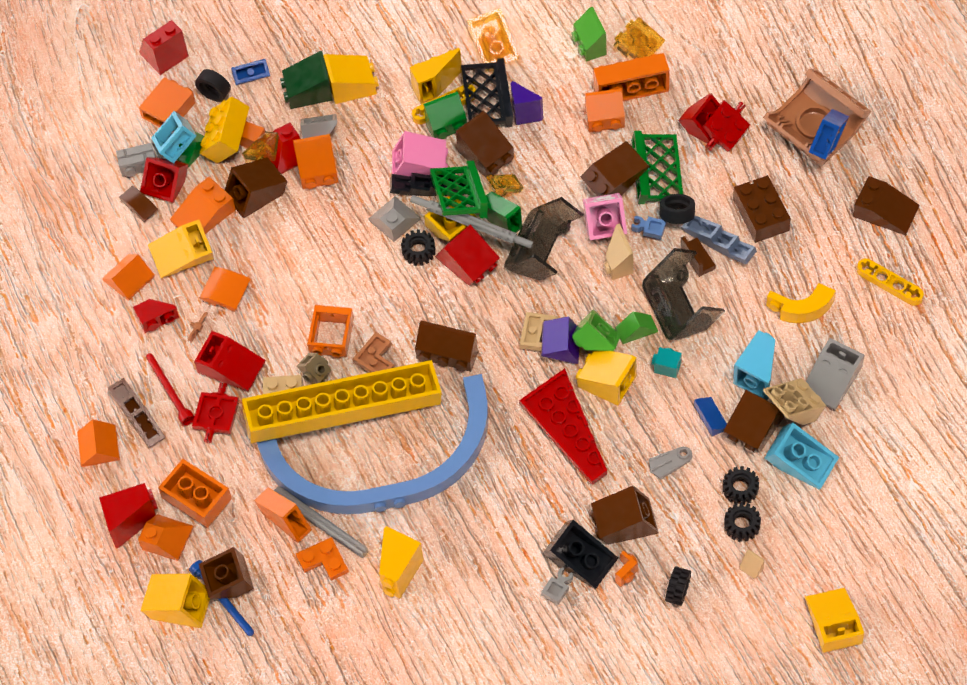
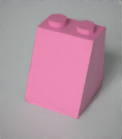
M404 131L392 150V174L410 176L411 173L430 175V169L448 168L446 163L448 154L446 140Z

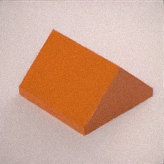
M128 254L102 280L129 301L155 275L138 254Z
M92 419L77 432L81 467L120 460L115 424Z

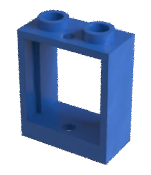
M832 109L822 119L809 153L826 160L835 150L849 116Z

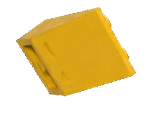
M460 48L449 50L442 55L432 57L429 60L409 67L412 89L420 104L438 97L461 73Z
M199 219L182 225L148 244L161 279L214 259Z
M845 587L805 596L823 653L863 644L864 631Z

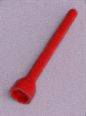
M148 353L146 359L178 410L180 423L182 426L192 424L194 419L193 412L184 407L153 354Z

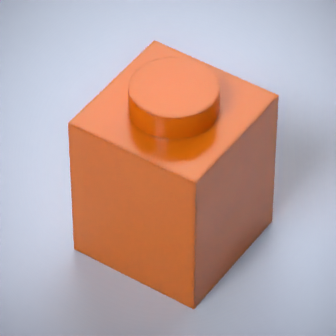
M246 121L239 145L259 152L267 139L265 128Z

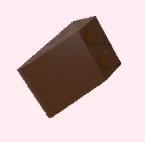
M625 141L594 162L580 177L597 197L620 193L622 196L650 166Z
M868 176L854 205L853 217L906 236L920 205L887 182Z

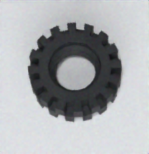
M417 229V233H414V230L410 231L411 235L407 233L405 235L406 238L403 237L401 243L405 261L408 260L409 264L413 262L414 266H417V263H420V266H422L424 261L428 264L429 259L432 260L434 258L433 255L436 253L434 238L431 237L430 233L426 234L425 230L420 233V229ZM415 244L426 246L424 250L419 252L411 249Z
M737 466L734 467L733 471L731 469L728 470V474H725L723 479L724 496L726 498L729 497L728 501L730 502L734 500V504L737 505L738 501L743 503V505H745V501L748 504L751 503V499L755 500L756 495H758V476H756L754 471L750 472L748 467L744 470V466H740V470H738ZM742 480L747 482L749 487L745 491H738L733 487L735 481Z
M740 503V506L734 504L733 508H728L724 519V529L727 531L728 536L732 535L733 540L737 537L738 542H742V539H745V542H747L749 537L754 539L755 535H758L761 516L759 511H756V507L750 508V504L747 503L746 506H743V503ZM738 517H746L750 520V525L746 528H740L736 526L735 520Z
M677 566L674 567L667 587L666 602L682 606L689 587L691 570Z

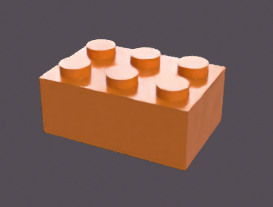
M184 459L177 464L158 487L162 499L207 528L232 499L228 487Z

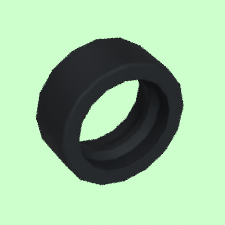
M204 69L195 80L197 90L212 101L222 102L231 90L229 82L214 70Z
M684 194L667 195L660 201L659 215L662 220L671 224L690 222L695 216V201L690 196Z

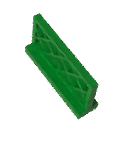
M634 131L631 139L632 147L650 166L635 181L638 204H645L646 201H661L663 197L670 195L667 191L671 187L675 188L678 194H683L677 135L642 134V131ZM645 140H651L656 145L649 148L645 144ZM664 140H672L673 146L668 149L662 142ZM658 146L666 152L661 157L654 152ZM650 154L657 159L653 165L647 161V157ZM668 154L675 161L671 165L664 160ZM660 162L667 167L663 173L656 168ZM651 171L659 175L655 181L648 176ZM669 171L676 175L673 181L666 176ZM661 179L669 184L665 189L657 184ZM654 186L661 193L659 195H650V189Z
M474 160L467 161L466 166L430 169V176L443 216L478 213L480 219L487 218L488 201ZM463 183V184H465L466 186L463 187V186H460V185H458V184ZM444 184V185H446V186H448V187L444 188V187H441L440 185ZM452 189H455V190H458V192L455 193V192H453V191H451V190H452ZM465 193L469 195V197L462 196V194ZM444 195H448V196H450L451 198L448 199V198L443 197V196H444ZM457 199V200H460V201H462V202H461V203H457V202H455V200ZM449 205L452 206V207H455V208L446 209V207L449 206Z

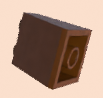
M484 110L456 130L458 152L467 161L474 160L477 170L485 178L496 174L501 167L513 160V146Z
M266 157L231 167L225 191L233 198L236 210L245 218L282 196L288 181L269 158Z
M745 390L724 432L728 434V439L736 443L738 440L744 442L745 448L753 452L756 449L762 451L785 415L775 404Z
M630 486L591 503V516L597 526L595 529L596 535L599 540L604 541L608 545L659 533L650 499L635 486Z

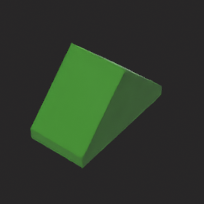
M634 311L615 327L616 331L621 335L620 340L622 344L658 332L651 315Z

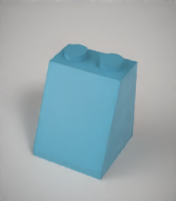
M758 330L734 364L733 384L765 400H768L769 397L764 393L763 389L770 387L775 350V339L769 333H763Z

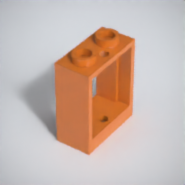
M314 306L307 343L309 353H318L320 356L329 355L335 358L347 357L354 321L352 308ZM320 321L346 324L342 345L316 343Z

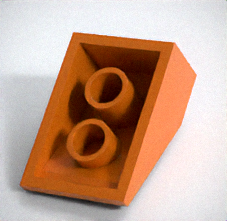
M330 134L293 140L303 189L339 183Z
M209 176L192 190L170 218V221L178 228L199 219L206 234L232 214L236 208L233 198Z

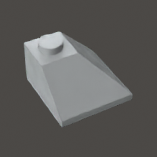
M337 114L301 119L302 137L309 138L330 134L337 124Z
M394 196L369 217L368 220L395 242L420 221L421 217Z

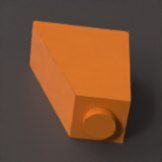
M269 487L254 500L262 514L295 542L299 543L312 530L297 504Z

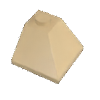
M617 224L605 255L606 263L603 264L606 274H610L612 280L633 274V252L620 224Z

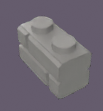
M152 143L116 151L122 177H132L136 173L144 172L146 158H156Z

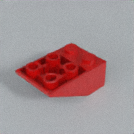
M211 331L194 361L198 373L249 392L266 362L265 359L230 337Z

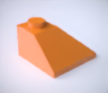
M157 514L146 522L138 541L144 551L179 561L194 526Z

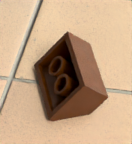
M421 320L415 346L416 359L422 362L432 360L433 363L442 367L449 366L459 371L471 372L478 354L476 333Z

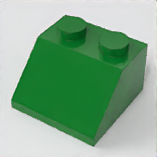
M458 92L423 104L426 126L434 138L445 139L447 136L455 134L456 130L467 123Z

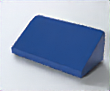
M266 58L231 68L236 85L270 76Z
M712 397L695 399L694 407L710 435L713 437L724 432L727 423Z

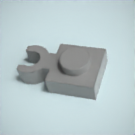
M563 567L558 571V578L551 577L541 591V596L557 605L560 604L569 590V586L566 584L573 580L572 572L568 577L562 576L565 572Z

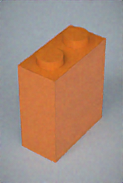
M164 77L139 106V111L143 119L161 127L173 111L184 117L196 101L194 93L190 88H184L176 81Z

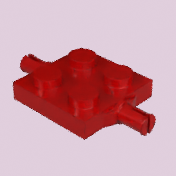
M723 100L703 124L702 128L711 138L705 146L708 150L712 151L714 146L718 144L729 152L751 124L740 114L746 107L743 102H739L736 108H733Z
M223 382L219 383L218 392H201L193 419V429L206 431L204 438L206 443H212L214 433L231 434L240 400L239 397L225 394L228 385Z

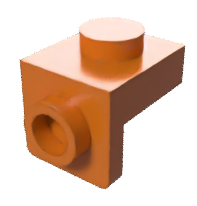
M625 551L620 553V561L624 566L615 573V582L620 587L625 583H630L638 571L637 559Z

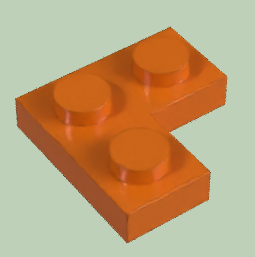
M332 537L295 553L304 573L323 565L330 581L349 573Z

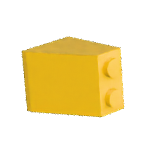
M323 55L335 104L377 94L376 87H379L377 76L373 77L372 73L375 72L373 62L369 63L367 56Z
M594 350L592 354L589 353L586 357L583 369L580 368L576 374L577 387L619 406L637 376V357L614 351Z
M385 526L383 532L379 575L383 592L390 597L401 598L422 564L424 557L421 542L388 526Z
M191 573L152 574L140 611L152 620L202 628L210 598L208 597L205 585Z

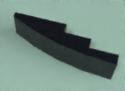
M411 173L410 176L392 174L390 177V193L411 196H437L430 175ZM463 183L458 184V185L463 186V187L466 186V185L463 184ZM444 184L440 185L441 187H444V188L448 187V186H446V185H444ZM452 189V190H451V191H453V192H455V193L458 192V190H455V189Z

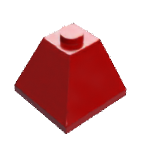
M710 93L690 106L678 121L690 135L708 143L711 138L702 126L720 103Z
M291 122L275 129L261 147L264 156L269 158L281 174L298 166L293 140L300 139V136Z
M147 157L140 191L149 196L172 203L175 202L185 183L188 164L179 161L172 163L168 159Z

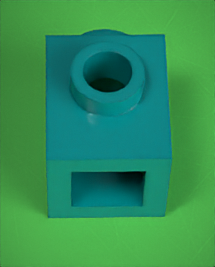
M659 347L658 353H654L651 365H654V373L677 378L682 363V353L671 348Z

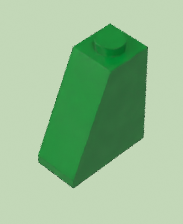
M492 191L486 195L488 201L486 219L494 225L517 233L522 229L521 207Z

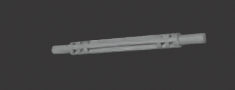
M412 195L410 202L425 207L427 211L443 216L438 202L428 201ZM469 214L443 216L466 226L471 224L476 230L512 244L515 242L531 249L534 243L517 236L515 232Z

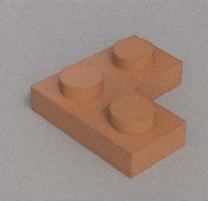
M375 332L352 359L353 363L369 373L395 368L393 363L382 357L392 345L391 341Z

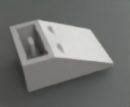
M829 338L806 382L820 396L827 407L836 410L863 367L865 355Z

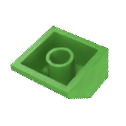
M590 7L573 24V32H571L573 41L578 43L580 55H584L586 61L607 55L606 32L594 8Z
M593 309L578 323L572 338L577 346L583 347L585 350L613 351L621 335Z

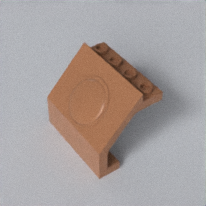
M811 68L805 73L807 78L800 88L776 111L766 112L763 118L767 121L766 124L820 166H823L858 132L871 113V110L816 68ZM834 109L849 116L835 150L824 160L809 153V150L822 119Z

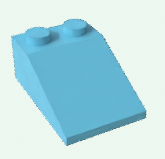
M794 423L788 424L781 429L764 457L779 470L817 489H821L839 459L837 455Z

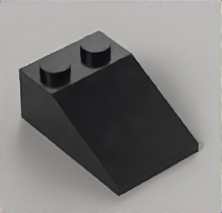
M574 520L564 523L543 552L558 567H563L568 573L572 572L574 577L593 589L598 587L619 558Z

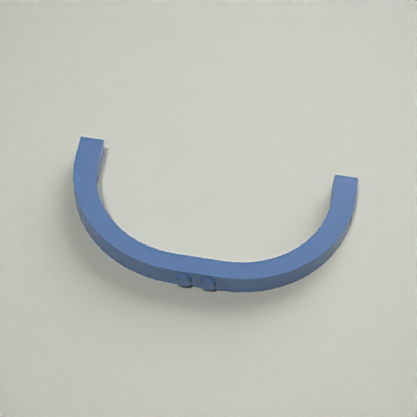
M482 374L463 377L469 417L465 434L459 446L442 465L416 479L359 491H337L323 488L307 481L289 466L280 452L277 438L257 442L262 461L268 473L279 487L307 506L324 512L335 514L382 512L389 508H402L405 505L423 501L439 494L456 483L473 465L483 447L488 429V403Z

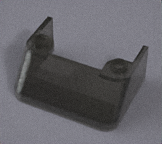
M563 197L532 209L528 213L518 236L533 241V246L530 249L514 242L504 267L510 272L538 281L556 275L558 271L546 263V260L557 237L562 234L565 235L571 228V221L583 217L584 214Z
M674 248L643 280L642 287L668 340H679L705 331L725 313L723 308L702 306L696 313L694 312L682 287L689 278L686 264L697 254L693 250Z

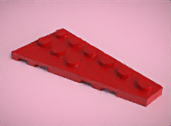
M565 368L519 400V404L591 485L607 475V468L596 446L595 439L589 429L588 422L574 393Z

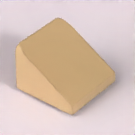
M747 550L739 569L753 579H756L764 569L765 560L751 550Z

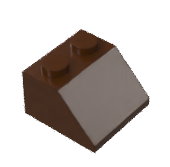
M235 547L199 563L210 599L237 598L254 589L245 558Z

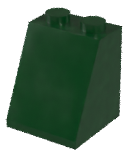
M322 51L282 70L283 78H280L282 89L286 88V92H283L285 103L289 102L290 109L333 100Z

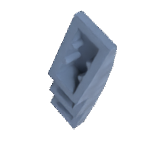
M694 216V219L684 223L681 227L683 231L694 238H698L700 242L743 264H747L757 252L755 246L740 241L739 236L724 231L722 225L698 216Z

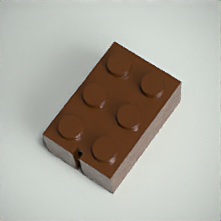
M768 175L753 180L752 184L746 182L734 187L733 200L755 243L790 231L791 218Z

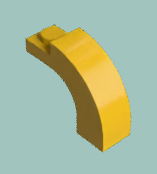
M818 283L814 292L802 300L788 299L770 290L767 295L766 306L772 311L780 312V320L799 324L807 323L822 317L830 309L835 301L836 290Z

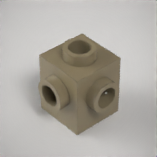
M308 353L297 365L298 369L303 373V378L309 383L325 381L328 377L327 374L332 370L328 366V361L318 353Z

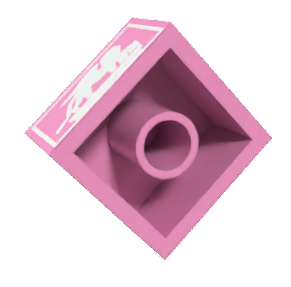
M620 193L582 199L587 234L590 240L612 237L617 224H620L624 234H627L623 200Z

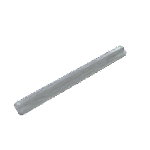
M276 487L274 491L297 504L305 519L361 558L367 555L368 547L283 488Z

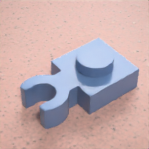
M640 216L634 217V222L639 223V225L632 224V231H643V236L662 239L666 227L664 220L648 216L647 221H645Z

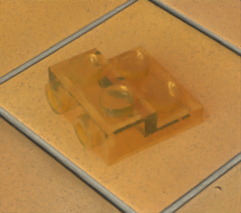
M638 17L635 21L631 20L625 26L627 30L624 33L620 32L614 38L616 43L613 46L626 57L630 55L635 59L653 55L666 40Z

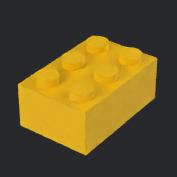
M230 97L216 107H213L209 112L210 118L205 126V136L200 144L202 146L200 154L218 164L238 152L249 106L234 97Z

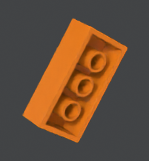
M664 53L593 68L594 92L621 89L623 101L668 92L670 70Z

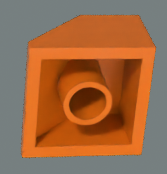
M621 89L585 93V114L589 132H600L609 129L616 130L625 127Z

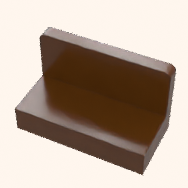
M685 236L681 237V250L699 277L716 269V265L698 238L688 241Z

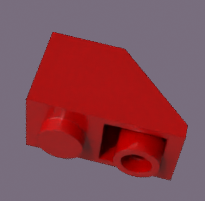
M148 299L133 306L135 315L145 333L154 331L158 327L179 318L177 308L173 304Z

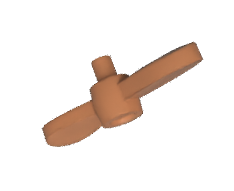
M207 312L202 315L199 322L190 323L193 326V330L188 337V341L192 342L197 332L202 330V323L208 315Z

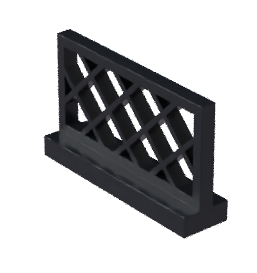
M497 58V62L461 65L468 121L472 119L475 113H481L482 110L480 108L486 105L491 108L487 114L495 125L505 124V128L512 127L513 112L504 58ZM485 69L494 70V72L490 76L485 74L483 71ZM473 70L476 74L471 78L465 71ZM479 75L486 79L483 84L476 81ZM489 82L496 85L492 91L485 87ZM471 84L479 87L475 92L468 89ZM481 90L488 93L484 99L477 95ZM491 97L498 100L495 105L488 102ZM473 98L480 101L477 107L470 103ZM495 111L500 114L501 118L494 119L490 115Z

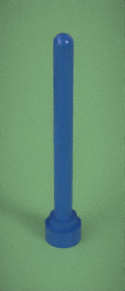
M198 560L190 566L189 571L194 577L201 578L203 581L199 563L203 561ZM219 598L220 603L248 636H252L254 630L229 599Z

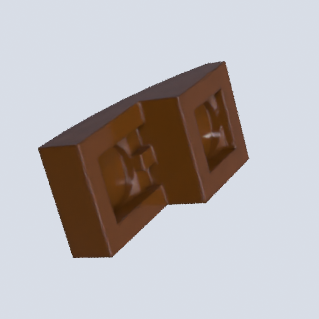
M131 186L119 196L120 200L130 211L133 210L143 222L158 211V208L134 186Z

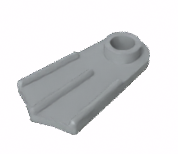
M683 446L649 458L650 473L657 476L660 480L690 462L692 451L688 447ZM685 452L687 455L681 456L680 453Z

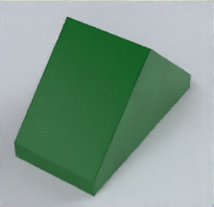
M195 132L197 136L177 159L179 162L188 164V167L201 155L200 150L202 146L200 144L204 136L198 132Z

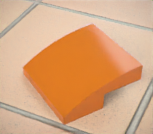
M214 267L199 299L214 306L219 304L235 312L250 278L228 269Z

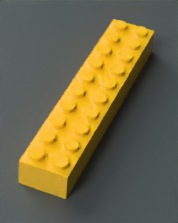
M429 360L243 398L242 411L252 444L440 405L442 391L433 362Z

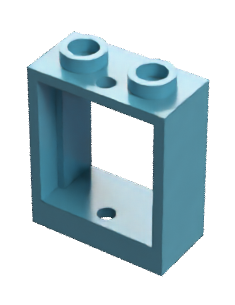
M173 111L151 139L158 152L174 163L197 135L188 120L176 111Z

